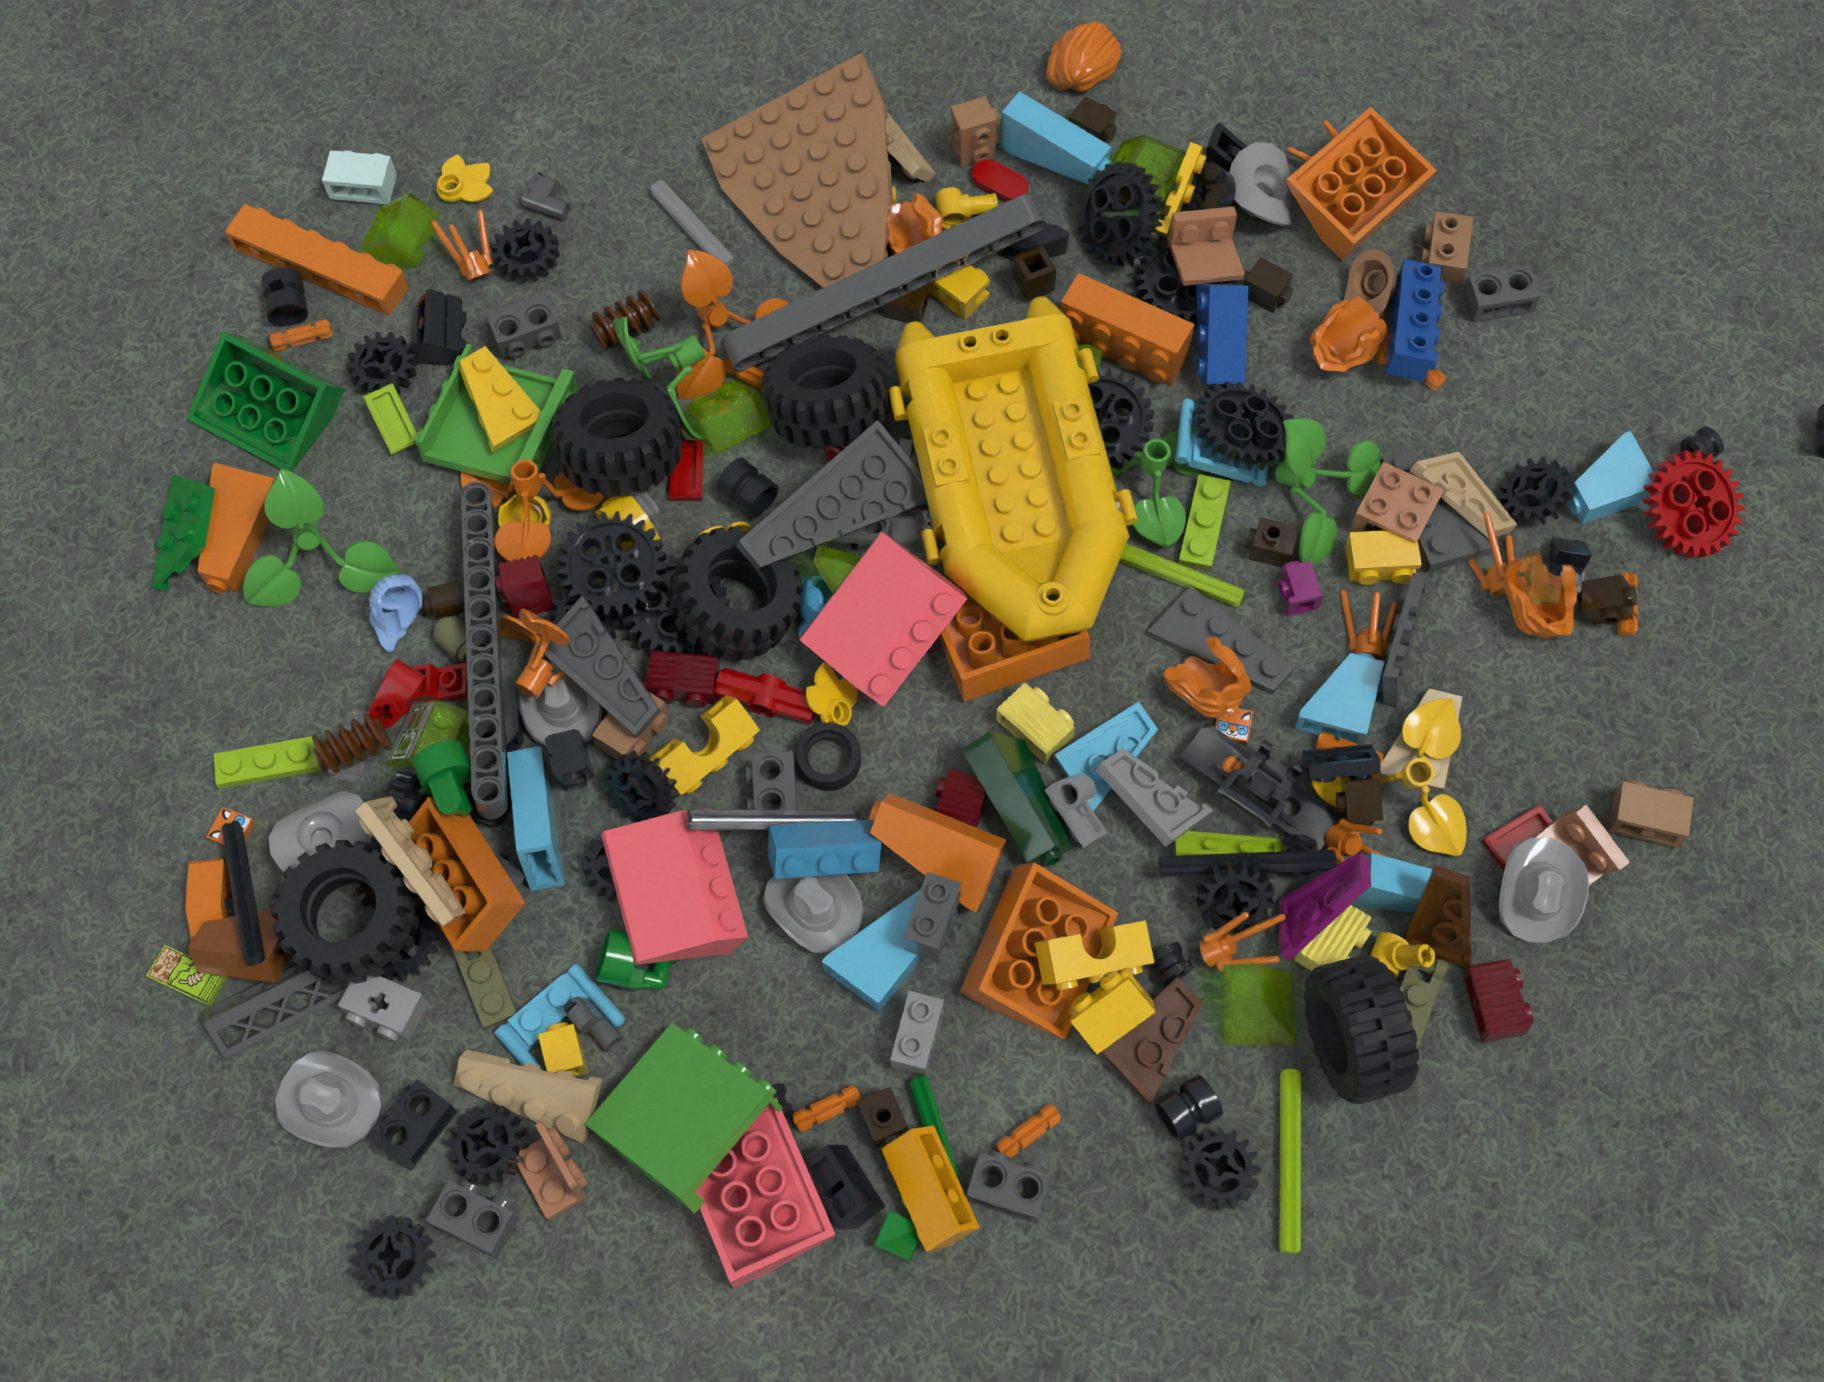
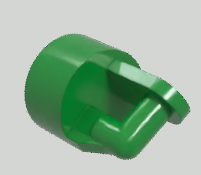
M442 741L418 752L413 758L412 764L423 792L433 795L440 812L449 816L455 814L463 817L468 816L471 813L472 807L463 785L471 778V765L463 745L458 741Z
M610 928L600 952L595 980L633 990H661L667 985L670 966L676 964L677 960L655 962L653 972L634 967L635 962L627 933Z

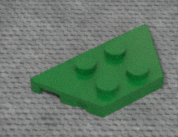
M178 475L172 476L167 503L162 511L164 521L162 532L157 539L158 553L151 588L158 591H166L169 588L168 579L172 572L181 574L188 567L191 560L196 558L205 548L215 488Z

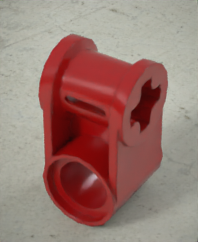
M396 659L386 672L381 682V687L370 705V716L374 720L379 716L385 728L396 724L399 718L406 715L410 710L414 700L424 687L427 676L401 660Z

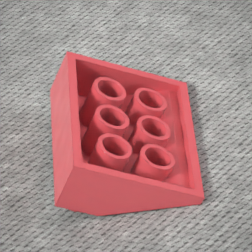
M881 531L799 640L856 688L884 707L967 598L960 588Z
M688 810L609 829L601 834L635 965L730 954L748 938L718 830H689L686 824Z
M767 1105L696 1190V1193L704 1201L700 1210L733 1289L776 1270L836 1236L782 1110L778 1112L770 1105Z

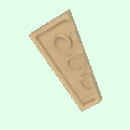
M390 796L363 803L355 810L361 818L359 820L361 827L367 834L374 836L382 846L381 852L392 865H397L404 875L403 881L408 889L415 894H419L425 902V910L431 919L445 926L455 922L466 912L443 876L439 873L433 874L431 872L432 859L426 849L419 847L411 840L410 837L414 830L409 822L405 819L401 821L395 815L393 810L398 805L393 797Z
M466 1050L459 1057L454 1086L500 1107L504 1106L511 1110V1112L536 1123L542 1121L549 1129L554 1126L558 1133L580 1143L585 1141L590 1132L585 1123L595 1112L602 1083L600 1078L590 1077L588 1080L575 1078L573 1072L559 1070L556 1074L540 1070V1065L526 1063L524 1066L511 1064L508 1058Z

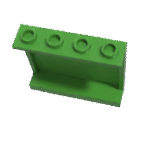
M467 344L462 355L457 356L450 378L444 381L441 396L437 403L431 406L429 419L425 427L421 428L417 433L416 446L419 448L422 461L506 484L511 482V468L517 461L531 460L537 465L538 472H540L554 443L552 424L560 405L565 403L569 395L572 393L576 394L578 391L575 372L562 368L558 379L502 365L539 408L541 414L532 430L492 453L486 431L480 424L478 411L474 401L469 396L458 368L459 361L473 353L472 345Z
M671 1023L587 1120L585 1125L602 1142L695 1214L704 1203L696 1193V1190L767 1105H770L778 1112L782 1110V1106L773 1097L777 1091L764 1079L759 1078L757 1081H754L750 1078L752 1073L740 1062L735 1060L730 1064L726 1061L727 1055L712 1043L708 1047L703 1045V1038L693 1029L687 1027L685 1030H682L674 1023Z

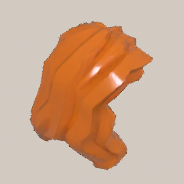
M1096 21L1081 24L1067 31L1064 36L1057 39L1052 48V53L1048 59L1047 80L1054 88L1061 92L1072 89L1074 92L1082 93L1091 89L1096 83L1110 78L1115 71L1121 57L1120 42L1117 41V37L1113 36L1112 31H1109L1108 26L1103 22L1098 23Z
M914 194L911 202L905 201L903 204L897 203L892 205V211H889L888 216L890 236L887 243L892 256L942 232V216L928 202L924 195Z
M1358 296L1350 301L1343 300L1331 307L1321 325L1315 328L1311 334L1309 342L1313 347V359L1320 369L1326 371L1345 372L1351 367L1365 364L1372 360L1379 350L1387 332V325L1383 319L1379 318L1378 312H1375L1374 308L1365 299H1361Z
M1536 555L1524 556L1522 559L1519 558L1517 561L1508 563L1504 572L1503 586L1515 623L1522 632L1541 638L1571 635L1573 631L1574 605L1577 601L1576 573L1572 566L1563 565L1562 578H1557L1543 568L1540 559Z
M1207 637L1205 641L1210 651L1221 660L1219 663L1211 664L1198 657L1190 656L1185 659L1183 664L1180 663L1176 667L1171 666L1166 669L1163 676L1169 689L1199 713L1208 718H1222L1237 710L1242 700L1250 692L1251 682L1245 672L1244 665L1229 647L1223 645L1219 638Z

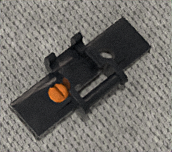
M1206 721L1180 755L1179 759L1220 788L1215 795L1220 800L1224 797L1261 823L1264 831L1268 832L1272 826H1275L1288 836H1309L1317 841L1318 850H1321L1326 843L1325 837L1329 828L1339 823L1344 817L1295 783L1305 767L1296 762L1294 766L1287 768L1271 756V749L1274 745L1267 740L1262 742L1254 755ZM1232 786H1241L1272 808V814ZM1285 800H1291L1297 804L1299 808L1297 815L1288 816L1283 811L1286 806Z

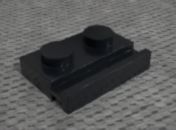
M1372 744L1302 750L1303 765H1305L1307 774L1310 779H1315L1318 782H1331L1336 780V777L1342 776L1365 779L1371 777V774L1381 773L1380 758L1375 749H1373Z

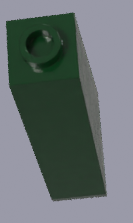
M988 732L962 749L964 755L1027 863L1035 862L1043 865V867H1048L1061 861V855L1071 850L1072 847L1057 812L1050 804V798L1045 792L1046 787L1026 741L1020 738Z

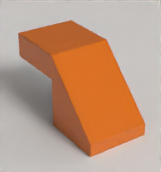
M225 858L190 861L188 864L185 910L191 939L196 936L204 922L227 918L224 900L230 893V882Z

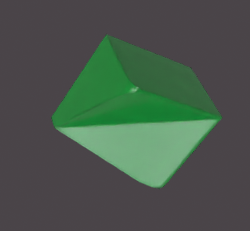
M889 1211L876 1240L875 1248L910 1264L920 1241L914 1223L895 1212Z

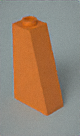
M218 463L213 464L209 486L215 488V495L206 546L200 553L198 573L208 589L220 594H224L226 590L238 593L270 522L265 513L264 502L275 478Z
M888 793L881 802L877 800L869 817V820L874 822L870 833L925 876L927 872L961 882L960 903L969 910L977 912L985 898L1006 840L892 793Z

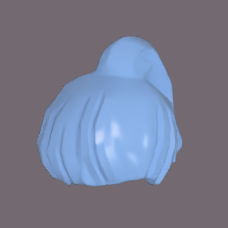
M390 574L376 581V584H374L370 591L369 609L371 612V625L376 631L381 646L387 652L394 651L397 642L405 636L406 629L413 623L418 611L422 607V591L412 577L403 574Z

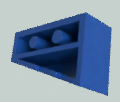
M1196 284V339L1199 354L1195 363L1196 376H1199L1200 382L1205 384H1225L1226 382L1230 384H1238V382L1245 384L1248 286L1239 284Z

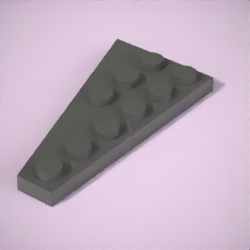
M877 420L737 541L735 545L756 570L928 503L921 472Z

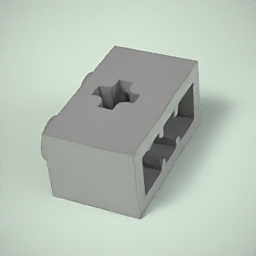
M371 973L366 975V982L355 984L351 981L338 1004L339 1008L346 1014L345 1020L360 1028H365L366 1024L378 1028L376 1032L378 1035L392 1042H396L398 1037L409 1041L429 1004L424 996L381 976L376 978ZM378 1005H388L386 1010L379 1009L378 1011H376Z
M912 991L908 992L890 1058L891 1070L917 1077L927 1076L944 1014L943 999Z

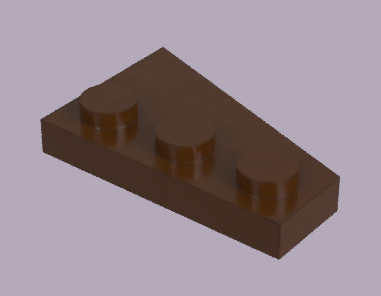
M1434 865L1403 939L1409 945L1427 944L1429 945L1428 947L1434 950L1435 958L1466 969L1472 963L1470 877Z
M1178 977L1153 999L1154 1014L1100 1052L1148 1105L1152 1104L1157 1090L1172 1064V1060L1202 1006L1199 999Z

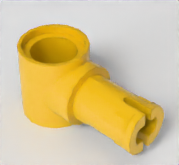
M955 187L943 188L934 197L937 211L942 216V227L945 229L967 221V219L971 218V215H979L998 206L995 193L969 197L968 194L961 195V191Z
M1380 932L1370 954V956L1378 958L1380 962H1383L1388 967V972L1393 974L1395 978H1397L1400 970H1406L1409 967H1430L1435 960V952L1431 947H1428L1429 945H1409L1402 937L1389 932Z

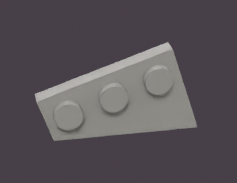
M1124 749L1101 762L1096 769L1097 773L1165 847L1203 822L1214 811L1206 804L1200 807L1186 797L1188 792L1178 785L1174 789L1160 780L1156 770Z

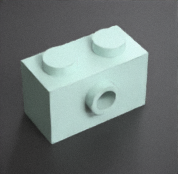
M330 150L322 182L330 199L390 204L397 173L390 156L380 153L364 154L348 150Z

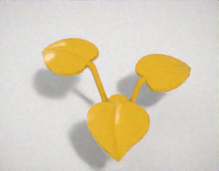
M1442 698L1427 702L1408 715L1402 726V739L1408 747L1418 749L1417 758L1404 765L1401 772L1380 777L1381 784L1401 780L1409 789H1420L1423 807L1412 811L1408 820L1409 834L1418 846L1430 852L1460 856L1464 850L1467 837L1466 820L1461 806L1456 800L1446 794L1437 795L1430 802L1428 801V792L1430 791L1428 784L1432 782L1435 770L1431 762L1424 756V753L1432 759L1446 758L1457 750L1461 740V727L1456 715L1454 701L1452 698ZM1336 777V780L1331 782H1318L1312 779V786L1320 798L1337 808L1336 792H1341V778Z

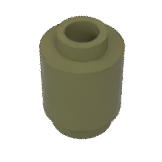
M458 616L442 618L434 627L433 640L455 661L466 663L465 623Z

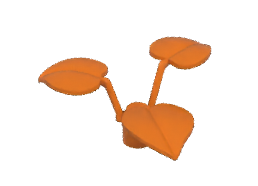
M699 250L687 251L680 288L683 298L689 304L696 307L697 315L704 321L702 328L706 333L709 351L707 352L702 347L706 358L691 365L693 372L687 374L675 387L677 396L680 399L706 396L718 390L724 382L726 367L719 357L713 356L716 350L710 328L722 326L727 319H732L743 325L752 322L733 314L718 301V297L727 295L732 289L733 278L731 271L717 257ZM779 298L768 299L758 306L755 311V320L790 303ZM681 367L677 369L676 376L683 370Z
M520 460L512 466L510 484L461 472L462 488L468 483L475 481L482 482L490 488L494 509L502 504L504 498L510 499L514 490L518 495L522 496L524 523L519 521L508 522L500 527L495 535L497 552L506 561L509 560L511 562L514 559L519 561L521 557L524 559L527 556L533 557L534 554L541 559L550 547L551 533L548 526L541 522L530 523L529 498L537 495L541 489V484L554 497L562 496L563 504L572 510L592 509L604 499L601 493L597 492L594 495L586 492L583 487L581 489L578 488L562 472L554 478V488L548 482L544 473L539 474L537 465L531 460Z
M522 608L519 612L521 621L509 615L501 616L499 619L500 636L517 638L534 644L528 664L514 685L524 694L538 699L547 684L554 687L557 680L566 674L563 670H560L555 675H552L553 666L542 659L550 640L559 645L568 646L570 638L554 623L539 618L531 611Z

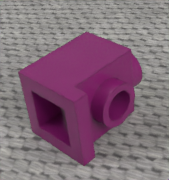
M1293 561L1281 567L1283 576L1278 581V588L1281 598L1283 600L1287 599L1284 610L1286 617L1318 610L1323 595L1312 562L1300 563L1299 561Z

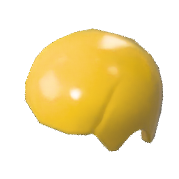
M515 494L500 506L497 523L499 528L511 521L524 523L522 496ZM538 495L529 498L530 523H545L549 528L552 515L548 504Z

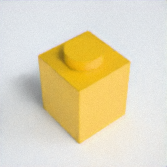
M553 1024L546 1028L547 1032L538 1034L547 1072L557 1074L559 1070L573 1072L574 1077L588 1073L579 1032L574 1024Z

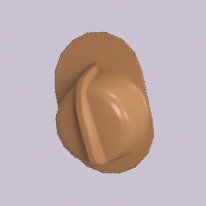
M1370 249L1356 257L1350 268L1344 300L1347 301L1358 296L1361 299H1365L1374 308V311L1378 312L1379 316L1385 310L1388 300L1396 292L1398 286V276L1393 268L1390 257L1385 252Z

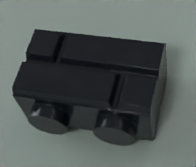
M429 289L417 301L416 358L429 362L434 361L436 364L447 366L452 365L458 355H462L466 346V340L461 338V330L465 326L467 315L466 312L462 311V300L460 297L450 294L444 295L443 292Z
M572 729L547 735L545 743L548 755L551 757L549 761L554 777L560 784L567 785L568 790L587 786V780H591L594 777L591 761L589 760L587 743L580 731Z

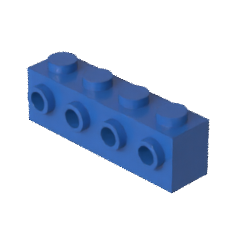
M1408 259L1403 260L1397 275L1398 286L1393 296L1385 374L1423 382L1428 370L1435 369L1438 351H1434V346L1437 345L1440 336V327H1436V323L1440 319L1443 307L1442 304L1438 303V299L1440 300L1445 284V281L1440 280L1441 266Z

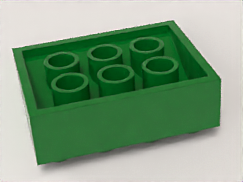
M222 332L186 419L280 469L285 468L293 472L333 419L345 388L244 336Z

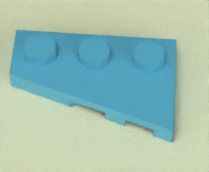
M1138 701L1054 754L1053 759L1065 777L1082 773L1088 775L1093 780L1096 793L1093 800L1088 804L1094 811L1112 789L1096 771L1100 763L1121 749L1137 757L1157 732L1158 728Z

